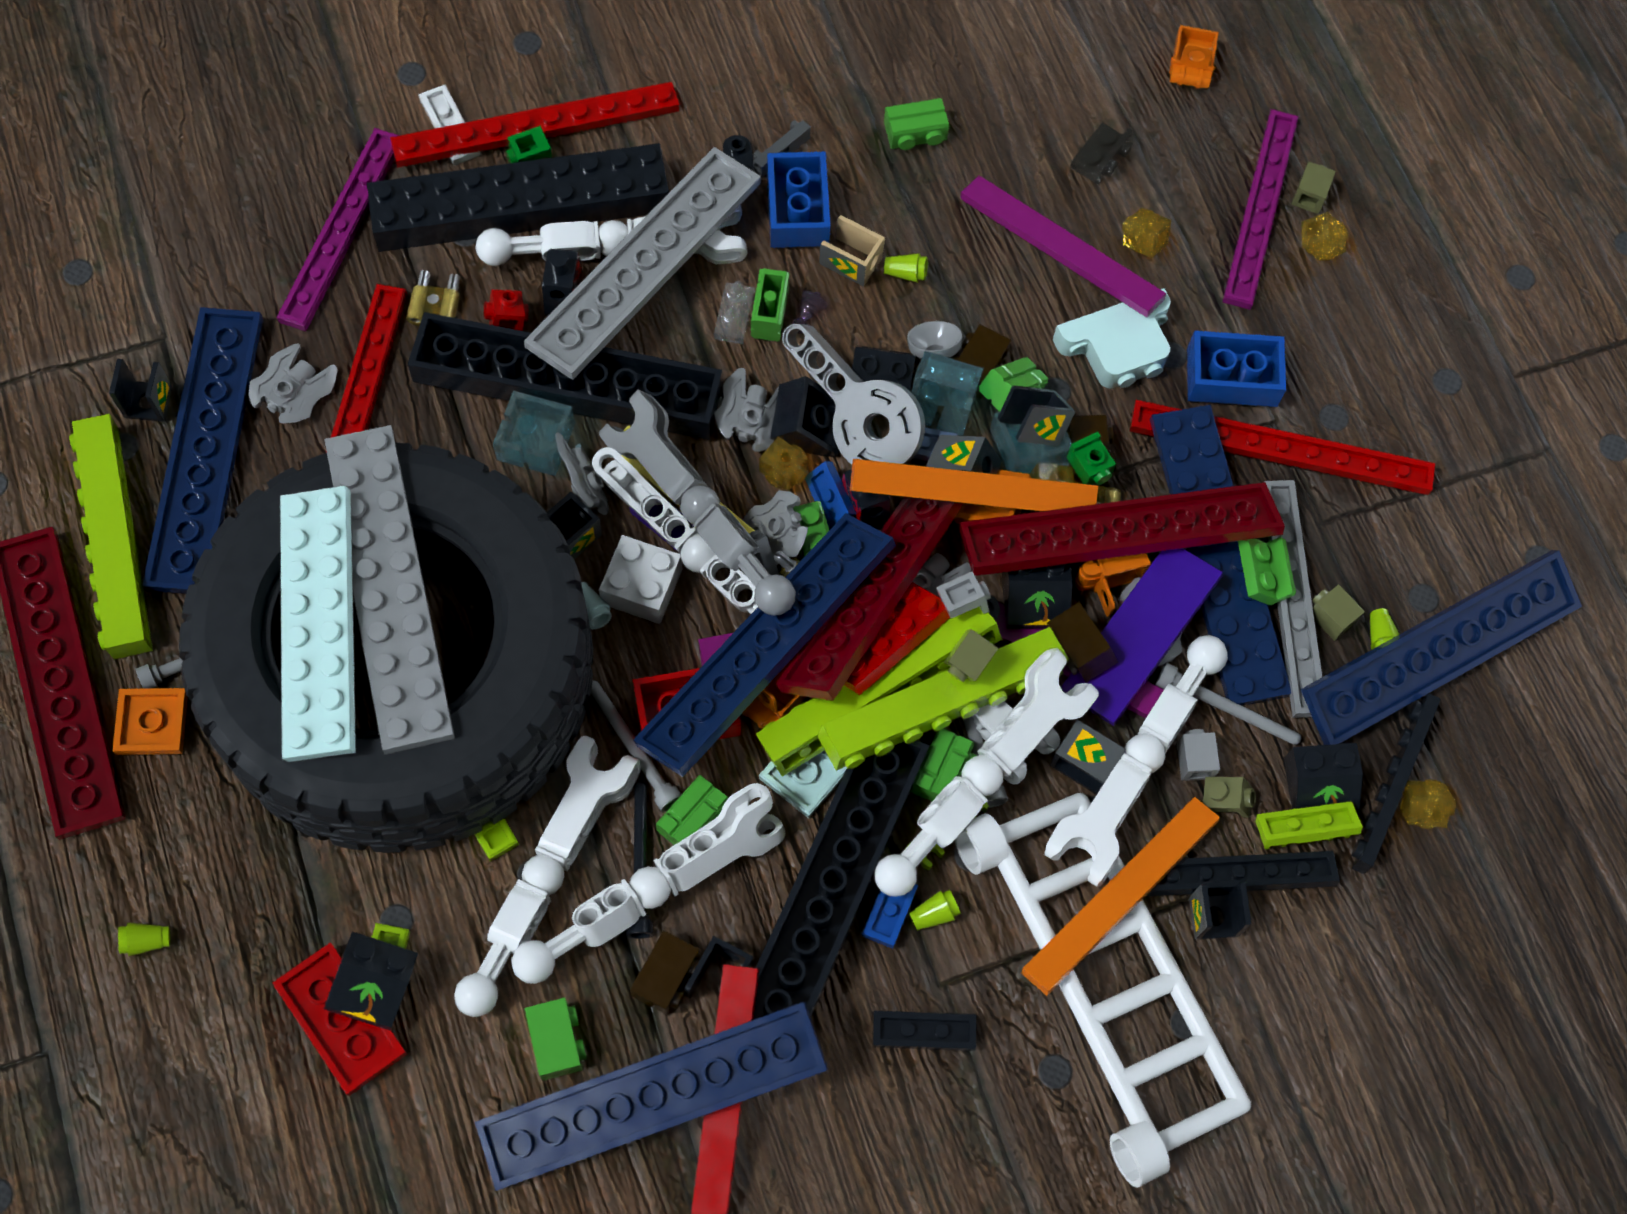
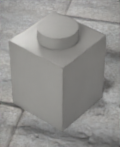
M1193 729L1185 732L1177 742L1181 781L1205 780V777H1215L1220 771L1215 732L1205 733L1202 729Z

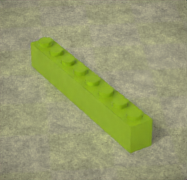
M110 414L72 421L74 434L69 435V440L73 452L77 454V461L73 462V468L77 479L81 481V489H77V495L81 507L85 509V516L81 517V523L85 535L89 536L90 544L85 546V551L89 563L93 564L94 573L89 574V579L93 591L97 592L98 602H94V612L97 620L101 621L102 631H98L100 647L102 650H106L114 660L153 651L119 428Z
M976 607L952 619L949 618L861 695H858L844 685L834 701L812 698L804 704L795 706L790 713L777 721L765 725L761 731L756 733V736L783 777L825 750L818 738L822 724L949 670L950 666L944 663V661L966 630L972 629L993 645L1002 640L997 622L989 612L983 614L980 607Z
M1048 627L999 648L976 681L966 679L963 683L952 676L947 670L822 724L818 738L836 771L844 767L853 769L862 764L865 758L871 755L882 756L887 754L896 744L903 741L906 744L912 743L922 737L924 732L934 729V731L942 730L951 724V720L960 716L963 719L975 715L981 707L988 704L991 707L997 706L1004 702L1008 695L1015 692L1024 694L1026 690L1024 683L1026 671L1046 650L1058 648L1065 655L1067 662L1069 658L1051 628Z

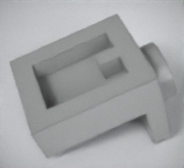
M969 572L936 587L951 619L976 607H980L983 614L990 612L987 600L991 599L989 590L984 581H977L973 572Z

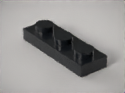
M874 1011L872 1047L975 1051L976 1015Z

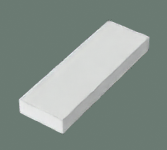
M446 85L419 94L420 101L434 128L465 123ZM480 152L455 155L450 157L455 166L480 156Z

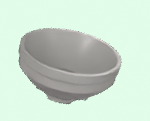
M929 321L913 327L908 333L907 342L909 350L923 362H929L933 365L943 364L945 360L950 359L960 350L962 332L956 325L949 322Z

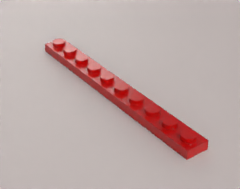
M667 82L390 137L397 168L450 158L455 155L509 146V136L541 126L545 137L549 138L679 112V102L673 83Z
M1136 400L1129 431L1154 437L1150 423L1152 415L1183 409ZM1214 416L1224 452L1429 495L1432 491L1435 463Z

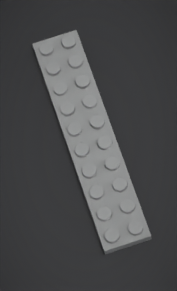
M713 147L524 340L525 348L573 380L761 184V176L716 147Z
M389 425L324 439L333 487L346 486L351 490L352 590L382 750L386 755L455 739L393 429Z

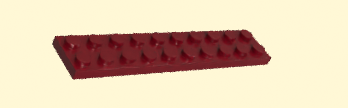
M904 497L881 530V532L893 537L896 546L794 656L776 682L780 692L834 701L964 503Z
M1265 482L960 522V534L971 570L975 576L1283 535L1285 528Z
M51 526L0 541V594L55 837L62 840L125 820L124 809L57 531Z

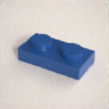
M824 461L804 477L814 501H821L829 530L845 513L851 516L856 515L833 462Z
M915 884L911 891L898 897L888 896L880 890L862 937L893 949L918 885Z

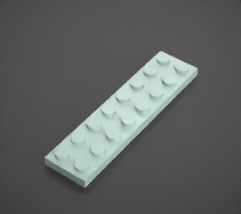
M346 486L280 496L282 759L292 762L356 753L351 490Z

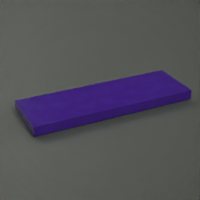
M1183 548L1161 551L1101 632L1112 648L1118 663L1087 682L1092 684L1099 694L1096 701L1088 709L1089 711L1115 726L1223 577V572ZM1071 673L1061 686V689L1064 693H1067L1076 684L1085 683L1079 673L1074 676Z

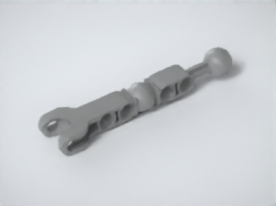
M638 389L629 399L635 411V420L632 426L623 431L621 428L612 427L607 423L599 431L601 439L607 447L615 449L620 455L630 459H637L675 504L680 505L684 518L693 524L717 557L731 570L737 571L740 568L756 587L754 599L759 609L772 616L781 615L789 611L795 602L796 591L792 583L782 575H770L755 557L754 553L759 548L758 544L726 507L720 505L717 493L708 487L699 473L668 437L669 419L666 410L650 394Z

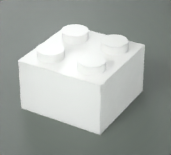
M622 535L599 588L600 597L611 608L661 624L682 572L681 554Z

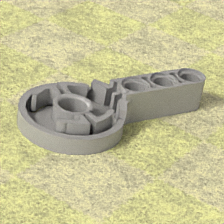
M807 324L789 325L782 335L784 346L835 402L833 435L843 457L850 464L853 463V459L865 460L859 455L879 462L909 463L919 451L925 435L924 413L916 397L907 388L893 381L871 380L863 382L814 327ZM800 330L805 335L804 343L801 346L796 341V335ZM819 352H822L825 357V363L821 368L816 363V357ZM839 374H842L845 378V386L842 390L836 385V379ZM876 390V391H875V395H879V396L885 397V398L889 399V400L891 401V403H890L888 400L884 399V398L877 397V396H873V391ZM878 414L884 415L889 421L890 429L884 438L875 436L871 430V422ZM903 415H904V417H905V419H906V421H907L908 431L911 432V433H907V427H906V423H905V420H904V418H903ZM844 429L846 430L847 438L850 444H848Z

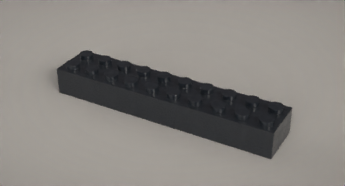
M660 143L367 183L372 231L378 252L478 239V236L484 230L491 228L502 229L507 234L540 230L541 227L550 223L575 221L601 222L648 215L669 193Z
M427 312L423 313L408 361V368L415 383L630 425L635 420V411L629 399L639 389L650 394L668 413L669 426L667 432L710 440L715 420L714 412L718 408L723 388L721 369L604 347L572 380L525 348L524 340L531 334L530 332Z
M918 740L909 744L903 741L894 745V748L885 755H871L865 758V761L853 769H846L756 966L759 969L753 1020L802 1002L806 1003L809 1015L812 1017L874 877L875 868L885 852L908 800L913 783L928 752L929 745Z

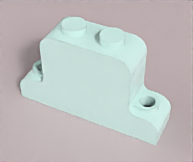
M1165 288L1160 289L1166 293L1165 300L1147 318L1126 304L1120 303L1057 325L1053 342L1058 352L1064 356L1084 354L1099 383L1105 388L1111 389L1118 386L1125 388L1132 385L1138 379L1156 377L1162 373L1170 353L1169 343L1160 328V325L1168 320L1166 314L1171 304L1170 297Z

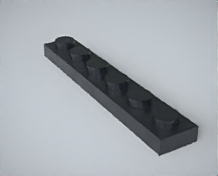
M1430 693L1421 702L1416 700L1409 712L1408 718L1412 719L1409 729L1406 727L1403 729L1398 739L1397 745L1401 746L1398 756L1393 755L1388 763L1386 772L1390 775L1387 783L1382 782L1376 792L1374 800L1378 801L1375 812L1371 810L1365 819L1363 828L1367 831L1364 839H1359L1353 848L1351 856L1355 858L1351 869L1361 874H1365L1374 865L1441 698Z
M1333 851L1184 858L1145 897L1193 894L1200 884H1207L1208 893L1230 892L1239 882L1246 883L1247 891L1334 887L1338 885L1340 879Z

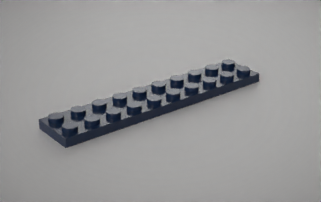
M200 307L142 584L146 591L186 594L188 586L195 584L192 580V575L205 549H212L213 546L210 540L224 521L263 321L261 312Z
M1211 405L1159 413L1151 416L1150 423L1170 494L1233 486ZM1238 541L1186 548L1188 552L1223 572V577L1204 601L1201 610L1208 635L1218 637L1225 644L1228 660L1226 665L1219 671L1225 698L1243 706L1289 697L1291 694L1290 683L1267 604L1248 597Z
M845 513L785 577L792 583L796 591L795 602L791 609L784 614L772 616L764 613L757 607L633 739L636 746L684 777L896 546L893 537Z
M1560 550L1549 551L1300 689L1323 744H1340L1582 607Z
M802 1002L476 1121L475 1125L492 1181L497 1191L829 1069L806 1003Z

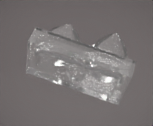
M740 280L734 283L726 282L714 330L715 340L737 344L744 343L755 295L754 287L744 286Z

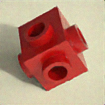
M492 289L490 300L484 302V319L489 320V325L523 330L524 322L528 320L529 309L528 304L523 303L522 291Z

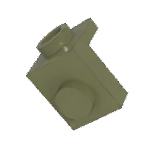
M1205 777L1203 804L1213 812H1238L1242 817L1250 818L1251 808H1254L1256 804V793L1244 777Z

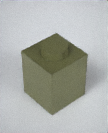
M1308 161L1291 205L1319 214L1336 171Z
M1339 584L1330 592L1325 588L1312 600L1315 604L1313 607L1314 621L1334 641L1355 625L1365 613Z
M969 629L965 631L944 663L950 666L948 672L963 683L966 679L976 681L998 648L974 630Z

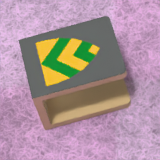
M840 215L837 219L836 239L868 256L863 261L823 241L820 245L819 263L864 287L883 258L885 237Z

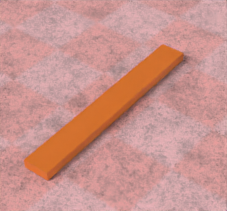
M853 459L850 491L1033 511H1048L1094 505L1097 503L1098 486Z
M1194 797L1022 968L1021 974L1047 996L1219 822L1220 817Z

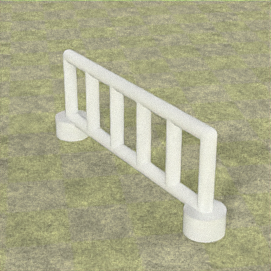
M1083 793L1073 794L1001 825H998L991 815L984 813L973 818L955 839L956 848L963 863L973 874L977 875L998 866L1040 950L1055 936V933L1039 902L1087 882L1093 860L1089 858L1029 884L1008 843L1058 823L1067 816L1080 815L1086 812L1091 802ZM1119 855L1114 868L1108 875L1110 880L1125 866ZM1143 899L1089 954L1138 932L1160 975L1093 1006L1074 969L1058 984L1131 1125L1111 1135L1110 1147L1117 1167L1124 1178L1134 1187H1140L1169 1172L1170 1161L1167 1152L1246 1114L1251 1108V1101ZM1170 993L1193 1036L1124 1068L1102 1024ZM1203 1055L1226 1099L1157 1132L1135 1087Z

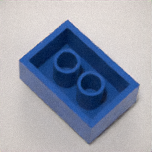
M826 152L767 153L771 248L820 246L823 241L829 243L831 227Z
M1194 331L1187 347L1188 401L1277 407L1286 392L1285 337Z

